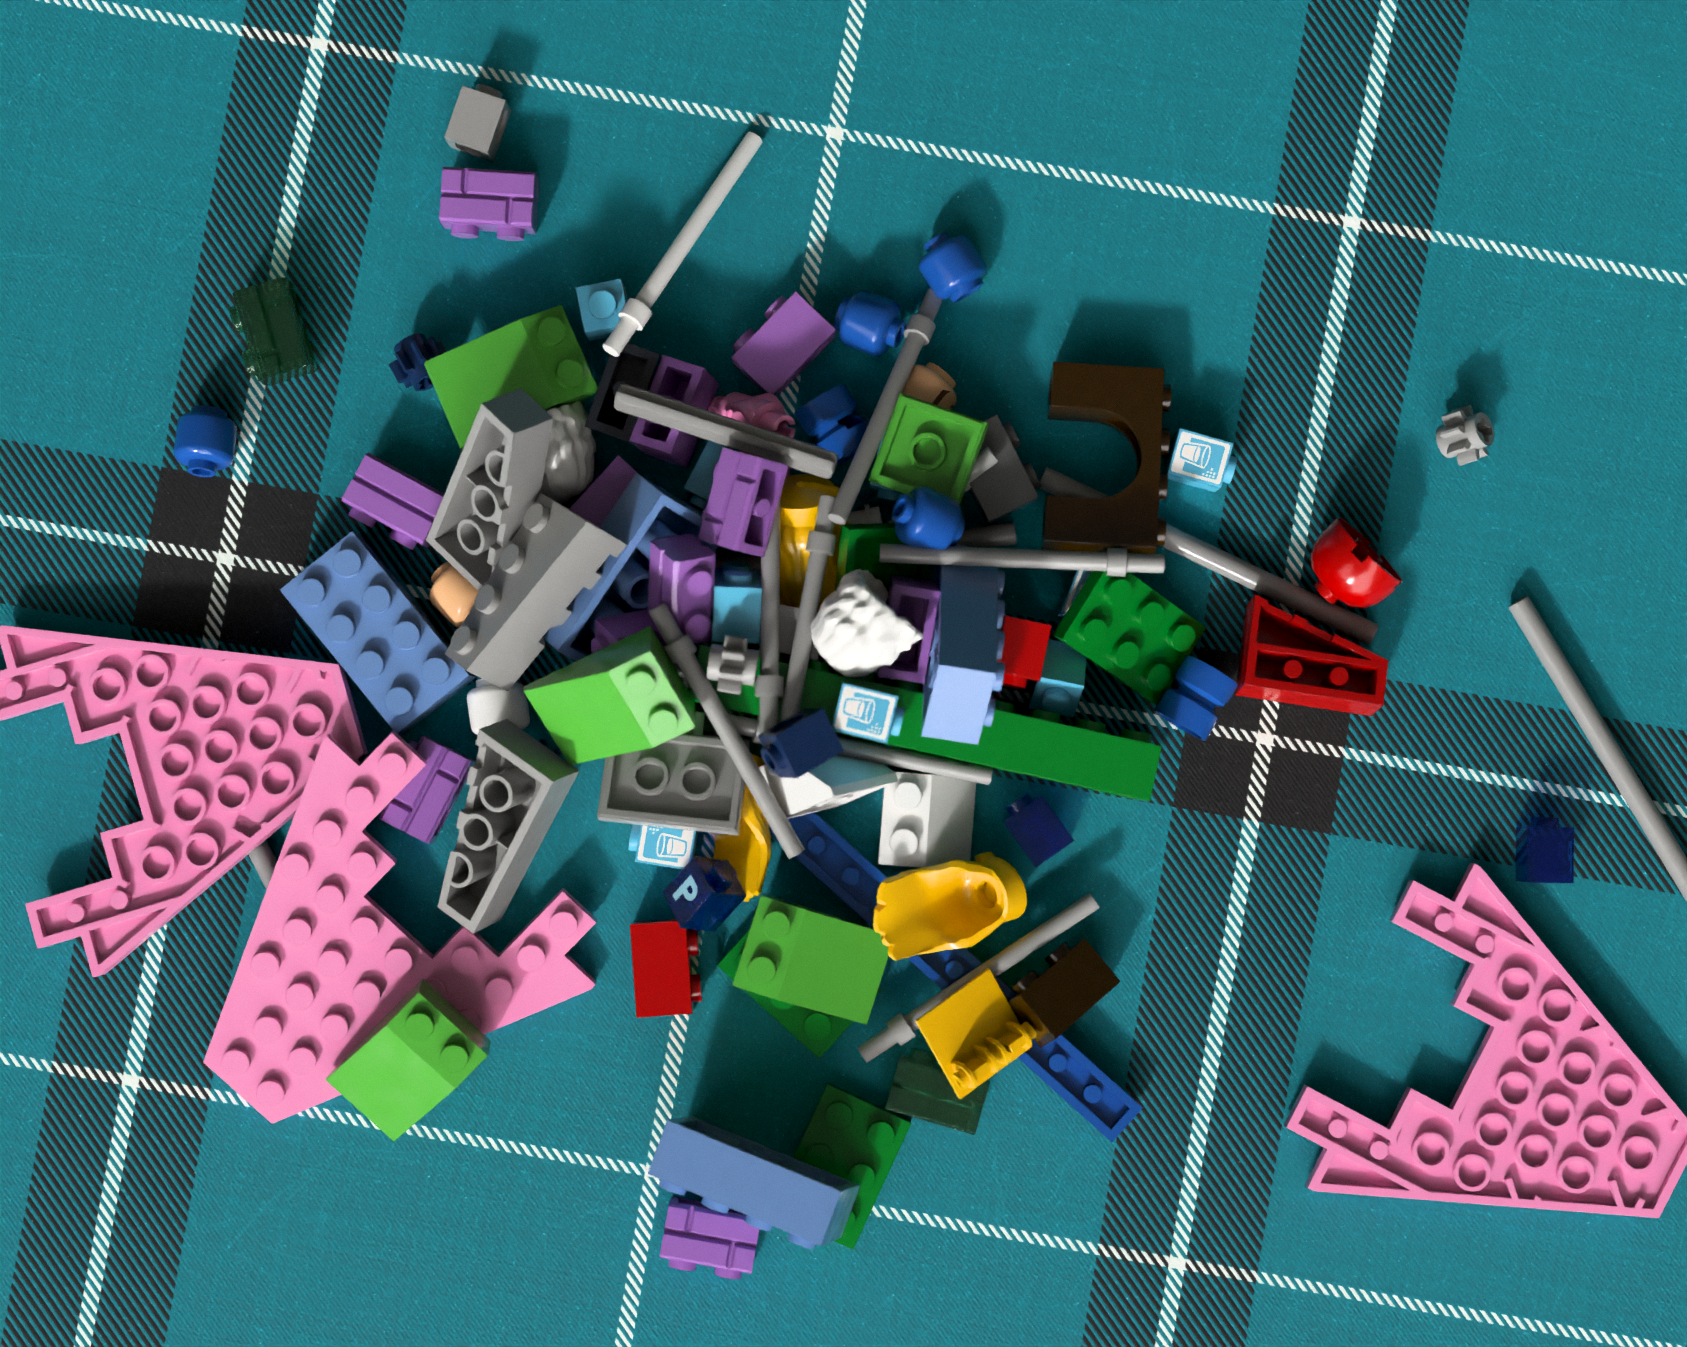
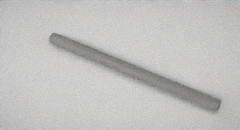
M1046 467L1040 479V489L1055 496L1080 498L1110 497L1049 467ZM1166 523L1165 543L1159 546L1367 645L1372 642L1379 624L1335 603L1332 605L1326 599Z
M1528 595L1508 606L1510 612L1687 902V857L1531 599Z

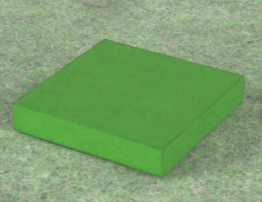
M900 393L868 481L906 495L917 487L928 486L953 498L960 505L989 424Z

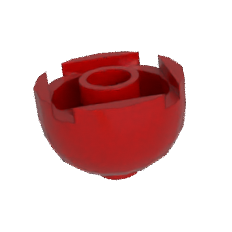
M1336 518L1315 541L1311 553V568L1319 580L1314 584V587L1332 605L1338 599L1348 606L1357 608L1376 605L1388 597L1403 580L1390 562L1383 555L1379 557L1369 546L1371 543L1342 518Z

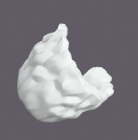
M579 401L570 405L564 404L559 408H552L547 411L553 417L541 493L559 504L579 498L590 487L594 479L596 442L591 434V429L585 427L588 414L583 404Z
M857 569L844 575L837 590L823 601L820 610L811 623V639L819 654L833 669L846 677H865L881 666L891 665L902 651L910 650L913 643L922 640L924 634L911 626V623L906 618L896 616L894 610L887 606L885 603L888 598L886 587L881 580L875 579L868 570L862 571Z

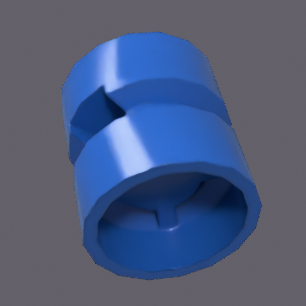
M840 384L820 394L794 413L807 437H816L817 442L815 446L834 451L838 455L837 466L854 457L869 424L865 417H856L855 411L858 405L845 384Z
M1186 655L1176 671L1175 681L1179 686L1178 689H1166L1153 711L1183 731L1206 741L1218 721V717L1213 710L1214 707H1223L1228 703L1238 684L1214 667L1195 657Z

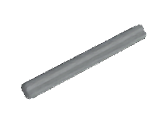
M621 384L615 394L614 408L617 411L757 457L785 464L791 468L818 477L830 479L837 466L838 455L834 451L638 387Z

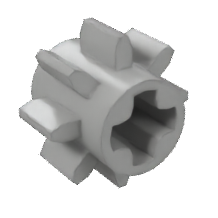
M1468 405L1441 416L1444 424L1438 426L1436 430V442L1440 452L1446 458L1457 456L1458 465L1462 466L1488 456L1489 453L1486 447L1494 442V429L1486 414L1482 412L1473 414L1472 406Z
M725 635L724 645H711L706 679L718 681L717 691L740 695L742 684L754 686L759 651L747 649L748 638Z

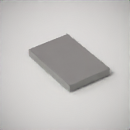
M683 733L654 748L606 757L597 818L599 821L739 836L746 783L720 737ZM743 740L750 752V740Z

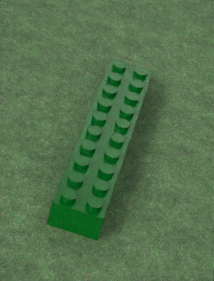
M711 642V645H724V642ZM700 645L697 660L707 676L711 646ZM758 648L759 659L756 676L760 675V648ZM779 653V676L784 677V694L789 664L785 663V654ZM809 659L800 710L804 708H823L832 725L842 683L899 696L896 706L905 708L899 736L889 734L887 744L835 731L836 734L990 766L994 769L1139 801H1150L1162 748L1160 745L1150 743L1151 734L1124 729L1119 730L1118 736L1105 734L1106 725L1102 723L1078 719L1074 720L1073 726L1059 723L1060 714L1033 709L1029 710L1028 716L1013 713L1014 704L995 700L992 724L990 727L983 726L978 745L921 736L923 693L921 691L923 684L895 679L894 685L891 687L875 683L877 674L871 673L865 677L855 678L830 673L831 666L828 663ZM709 680L726 710L753 716L759 715L760 697H755V684L754 686L742 684L741 694L739 695L717 691L718 681ZM690 687V691H689V692H690L691 696L693 697L695 703H699V704H700V702H699V700L697 699V697H696L694 691H693L692 688ZM783 697L779 698L778 721Z

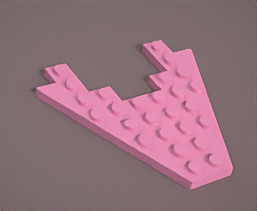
M5 625L0 626V644L7 669L0 671V721L64 702L75 744H84L120 733L144 820L100 833L112 878L25 904L37 949L82 937L92 977L108 973L294 817L321 742L328 733L358 761L368 755L346 673L340 664Z
M394 730L362 763L329 733L322 740L203 1061L204 1064L272 1124L342 1095L325 1080L326 1077L422 979L429 983L483 1034H487L589 991L596 985V980L572 959L567 952L596 924L597 918L564 888L551 899L500 953L477 932L473 934L467 928L461 926L433 955L367 895L370 889L396 864L397 859L364 828L427 764V761Z
M1475 863L1469 864L1451 900L1414 880H1409L1389 921L1470 963L1450 1005L1485 1022L1490 1027L1449 1107L1407 1086L1387 1127L1304 1084L1283 1126L1324 1147L1305 1186L1317 1192L1660 1218L1687 1165V1117L1479 865Z

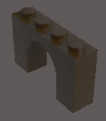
M1053 362L1049 376L1047 419L1094 422L1112 427L1121 433L1131 445L1136 457L1137 471L1135 479L1127 488L1110 497L1080 498L1047 495L1043 506L1041 550L1106 552L1107 548H1127V553L1154 554L1157 545H1164L1166 518L1158 517L1159 500L1165 501L1167 497L1168 473L1160 472L1161 456L1168 455L1170 430L1169 428H1162V413L1169 412L1172 393L1171 384H1164V368Z

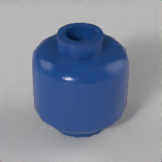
M943 232L923 246L927 254L922 257L918 267L937 298L942 300L951 298L953 303H957L984 285L981 278L986 273V264L966 235H956L950 238L947 232Z
M860 290L852 297L847 296L843 299L836 313L834 327L835 330L839 331L840 340L845 346L874 357H880L891 346L895 348L899 346L904 337L906 322L901 320V309L897 302L866 290Z
M199 405L192 407L191 412L179 417L174 444V457L179 463L188 467V473L199 477H213L216 475V471L226 469L232 465L237 425L227 417L228 413L225 410L214 406Z
M928 486L917 487L908 495L903 494L898 498L892 510L896 536L907 545L943 550L949 546H955L964 531L965 520L959 503Z

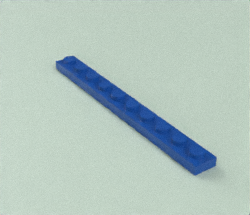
M816 813L789 818L791 826L805 849L794 857L873 927L874 908L878 905L876 898L877 890L882 881L887 877ZM770 827V835L779 843L778 839L776 838L774 832ZM966 948L907 957L942 990L983 964ZM995 977L1007 1001H1010L1016 993L1001 979ZM1062 1034L1041 1048L1033 1039L1032 1047L1017 1057L1111 1142L1116 1139L1143 1108Z

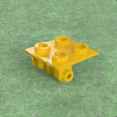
M988 968L915 1020L959 1099H962L1032 1047V1040L1036 1037L1035 1030L1028 1022L1020 1025L991 970Z

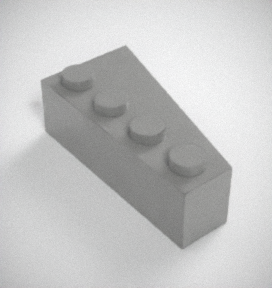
M521 388L481 403L426 538V541L478 591L486 585L499 563L502 551L511 543L523 523L526 511L534 504L542 489L553 417Z
M540 493L534 504L526 511L523 523L511 543L502 551L498 565L486 585L478 592L475 603L463 624L454 632L451 644L445 655L466 671L508 692L545 647L543 636L550 628L564 624L572 614L569 608L572 600L583 587L589 590L593 588L602 577L598 571L599 567L610 554L617 558L627 544Z
M508 719L480 728L475 744L479 746L475 765L470 766L466 785H469L470 788L465 809L459 812L456 828L460 829L455 850L450 851L437 906L473 934L502 919L580 771L573 765H569L566 760Z

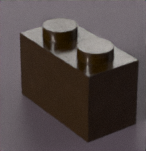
M1085 938L1073 947H1070L1065 941L1045 958V961L1050 966L1040 975L1031 970L1012 986L1017 994L1008 1003L1021 1024L1028 1022L1036 1032L1034 1040L1040 1048L1059 1037L1121 982Z

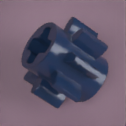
M421 333L402 339L394 347L397 360L389 364L397 382L404 383L406 388L413 386L416 391H425L433 388L434 386L424 363L446 352L441 341L436 342L432 336L426 339L425 335Z

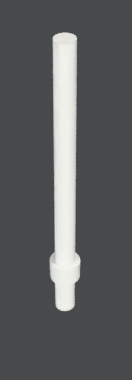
M747 132L635 299L629 298L619 312L620 321L603 344L604 350L610 355L618 357L636 330L641 331L652 316L651 307L763 143L757 134Z

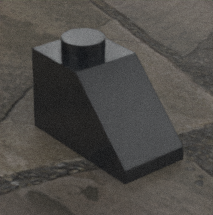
M627 343L618 357L610 355L585 427L629 442L638 417L617 411L614 408L615 394L621 384H628L649 391L661 360L660 354Z

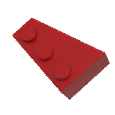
M1255 594L1245 608L1236 681L1238 687L1235 690V695L1372 716L1384 704L1388 660L1336 634L1332 636L1308 624V620L1296 614L1292 616L1268 604V600Z

